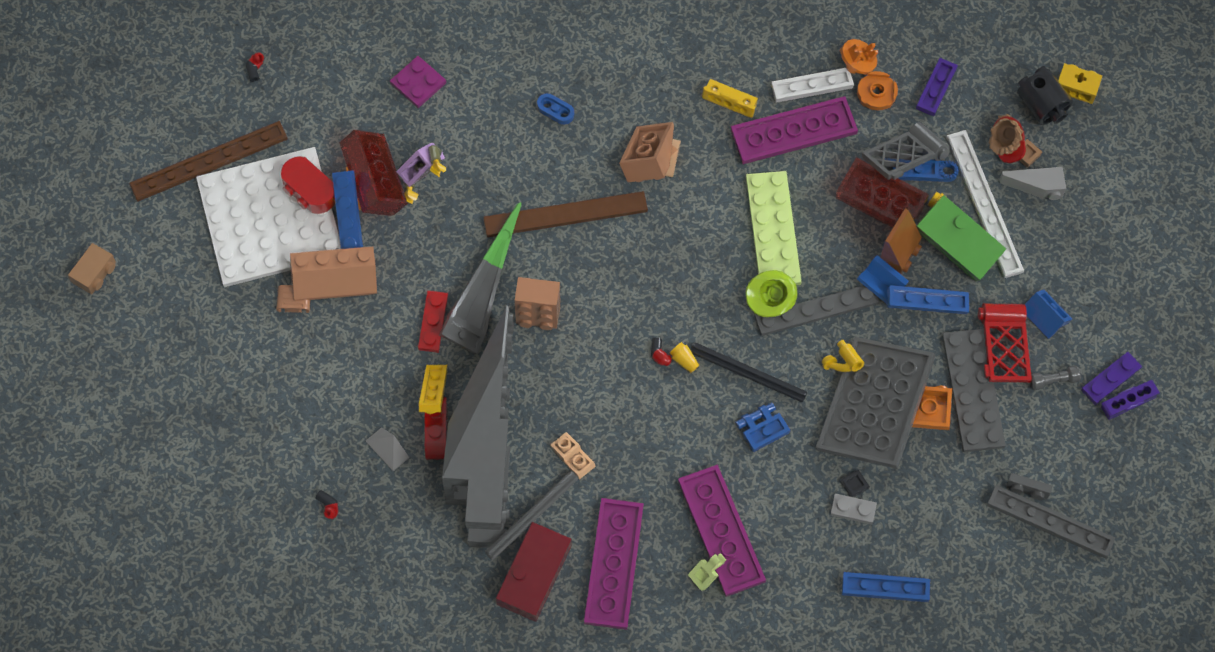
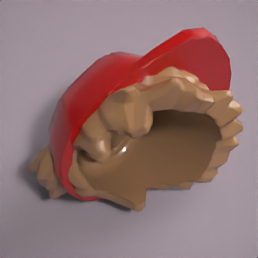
M1010 115L998 116L997 121L990 130V149L1004 163H1015L1021 160L1026 153L1024 130L1021 123Z

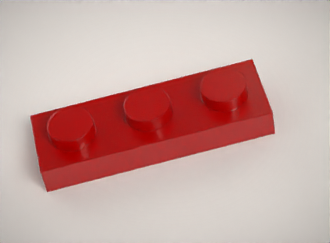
M427 291L418 350L439 353L442 338L439 334L444 325L448 293Z

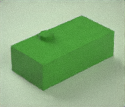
M945 195L938 199L916 225L919 233L976 282L981 280L1007 249Z

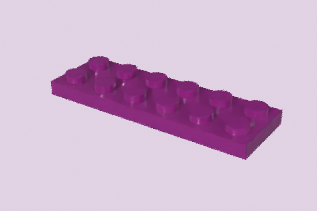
M843 96L731 126V133L742 164H747L856 135L858 129L846 97Z
M718 464L679 478V486L709 558L715 554L717 556L722 554L726 559L715 570L719 575L717 578L725 597L765 583L766 578Z
M601 498L584 624L624 630L628 628L644 503Z

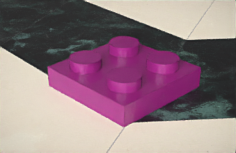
M417 56L390 80V84L419 108L446 84V79L421 57Z

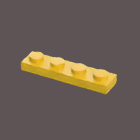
M426 365L419 400V412L428 414L441 412L448 372L447 365Z

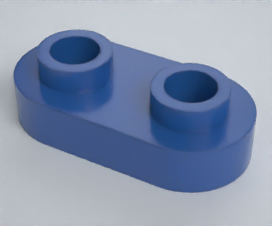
M548 93L538 98L537 108L543 115L563 125L573 121L574 109L570 104ZM545 104L551 105L549 108L544 107ZM566 113L568 116L562 117L561 114Z

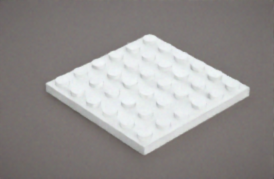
M315 147L196 177L224 287L290 271V253L341 249L340 237L332 208L325 213L314 214L307 208L304 210L297 203V199L293 195L290 197L283 190L281 169L289 159L298 156L306 157L321 171Z

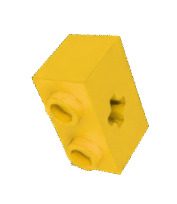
M1064 63L1058 81L1070 97L1093 104L1102 75L1094 71L1078 68L1073 64L1068 65Z

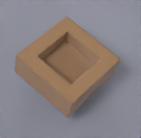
M1027 139L1025 141L1026 153L1019 161L1028 168L1041 156L1042 151Z

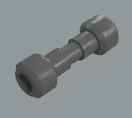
M1074 365L1067 367L1065 371L1055 374L1042 375L1041 373L1031 374L1032 381L1030 386L1033 390L1043 389L1044 385L1052 384L1053 382H1079L1081 380V371L1078 366Z

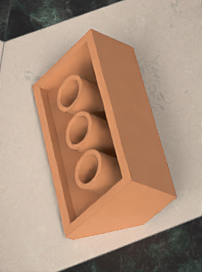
M373 247L290 253L294 301L377 294Z

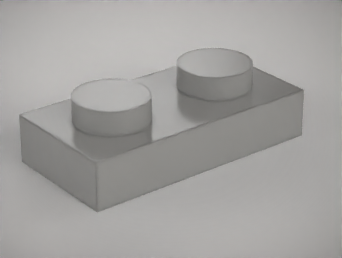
M835 494L830 515L873 524L877 502Z

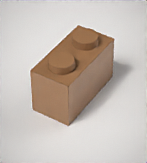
M92 243L68 276L71 283L92 295L95 290H99L102 287L105 276L113 272L116 261L111 253Z

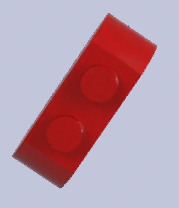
M302 156L293 157L285 162L281 169L283 190L290 197L293 195L297 199V203L304 210L307 208L314 214H322L329 211L335 205L333 182L313 163Z
M443 397L441 412L425 413L426 460L444 459L448 430L447 397Z

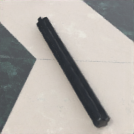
M694 343L691 347L693 355L797 401L803 402L806 398L807 392L701 344Z

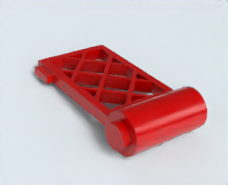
M983 303L978 308V319L984 325L987 365H984L985 378H989V382L1030 383L1032 381L1025 304ZM990 328H997L1002 335L998 339L994 338L990 334ZM1011 329L1021 330V337L1018 340L1009 333ZM1004 336L1014 343L1009 349L999 342ZM995 345L1004 352L999 359L992 353V348ZM1015 346L1023 351V356L1020 359L1010 352ZM1006 355L1016 362L1011 368L1001 361ZM997 364L1007 372L1004 376H994V368ZM1019 365L1025 370V376H1018L1012 370Z

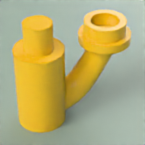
M844 340L839 341L837 346L839 347V354L846 362L845 364L837 363V359L832 355H828L822 360V366L825 370L833 369L840 372H855L864 366V361L852 345L846 344Z

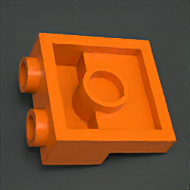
M942 385L936 387L926 386L912 427L949 430L952 388Z

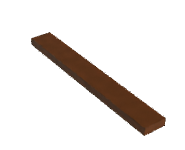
M280 121L132 181L129 184L137 202L192 180L197 176L204 175L286 141L288 138Z
M642 191L519 211L513 233L648 212L645 193ZM512 212L484 216L487 238L498 235Z

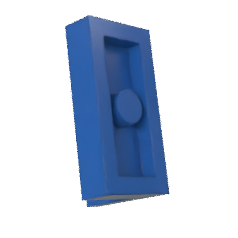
M878 255L857 278L860 283L886 304L887 287L889 285L905 287L909 282Z
M1045 290L1036 292L1025 304L1027 317L1048 339L1062 326L1067 325L1072 320Z

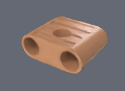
M292 285L278 286L276 310L281 312L282 308L285 309V312L302 313V309H305L306 313H309L310 300L294 301Z

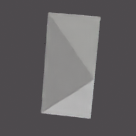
M382 427L366 440V443L392 471L409 459V456L396 437Z

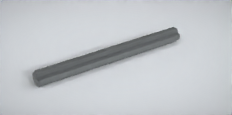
M570 471L485 551L489 559L494 560L578 480V476L573 471Z

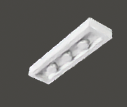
M847 68L772 81L771 83L776 103L852 89L854 86L851 73Z

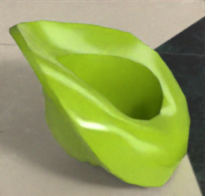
M769 270L761 272L752 278L746 287L747 304L756 315L761 317L782 315L792 309L797 300L796 283L789 275L782 271Z

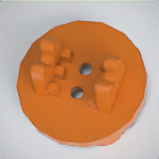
M851 39L840 48L842 59L850 73L868 74L876 68L878 50H873L875 43L868 45L861 40Z

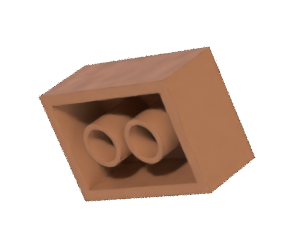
M518 277L515 294L516 324L524 328L539 326L543 330L557 329L560 312V282Z

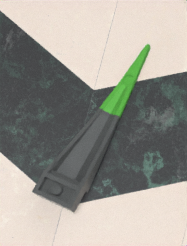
M521 202L513 209L446 316L447 319L439 336L474 355L478 353L486 336L498 282L521 208Z

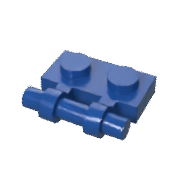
M773 403L766 406L762 405L758 407L757 411L751 414L747 413L742 416V419L735 422L738 429L745 426L748 427V430L743 432V436L753 452L790 433V429L780 413L773 417L770 414L776 410ZM760 418H763L765 420L759 423L758 425H755L754 421Z

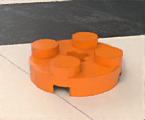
M880 71L868 73L866 77L860 80L857 89V95L862 106L871 110L890 108L895 102L898 93V86L895 80L893 82L890 75ZM878 87L883 93L875 94L873 91Z

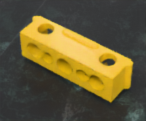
M712 79L709 80L707 86L703 87V99L752 118L754 116L757 97Z

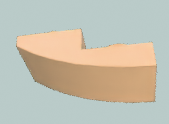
M567 432L550 445L568 468L578 476L579 480L596 467L595 463L581 450L580 445Z

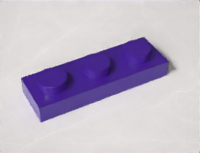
M939 58L916 106L917 110L933 117L935 116L958 65Z
M1126 352L1086 384L1081 391L1094 405H1097L1138 372L1142 366L1129 352Z

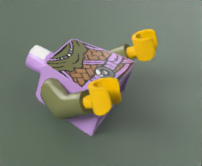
M430 143L417 150L396 171L405 181L406 191L403 199L411 204L418 197V193L412 191L415 188L416 182L427 176L430 172L440 177L441 171H446V167L441 164L445 159L443 152L434 143Z

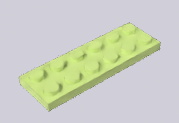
M787 172L746 174L758 274L769 270L782 271L789 275L796 285H801Z

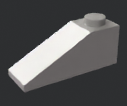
M1063 167L1002 171L999 179L1003 185L1041 198H1049L1050 200L1060 199L1066 191Z

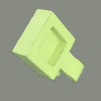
M715 554L708 562L701 560L688 576L701 591L706 590L719 576L715 570L726 559L722 554L718 556Z

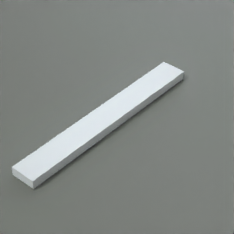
M966 130L947 135L946 139L983 229L1007 248L997 260L1003 277L1008 278L1023 273L1024 269Z

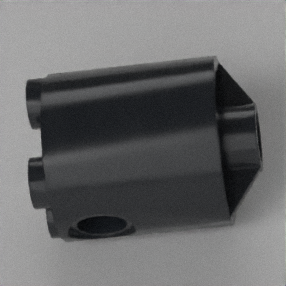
M1042 66L1035 71L1034 75L1031 77L1026 76L1018 82L1020 87L1017 90V94L1040 125H1046L1052 121L1054 124H1057L1067 117L1068 114L1066 112L1072 106L1073 100L1050 69Z

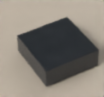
M859 469L840 480L850 497H856L870 488Z

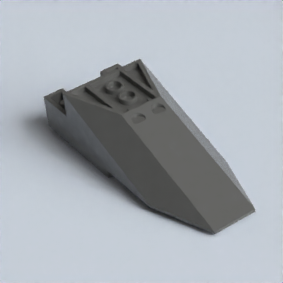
M506 306L448 423L442 474L447 505L466 506L465 524L466 528H469V547L489 548L507 531L505 523L509 522L510 509H506L510 446H507L509 408H506L505 400H510V388H507L508 354H512L514 322L509 306Z

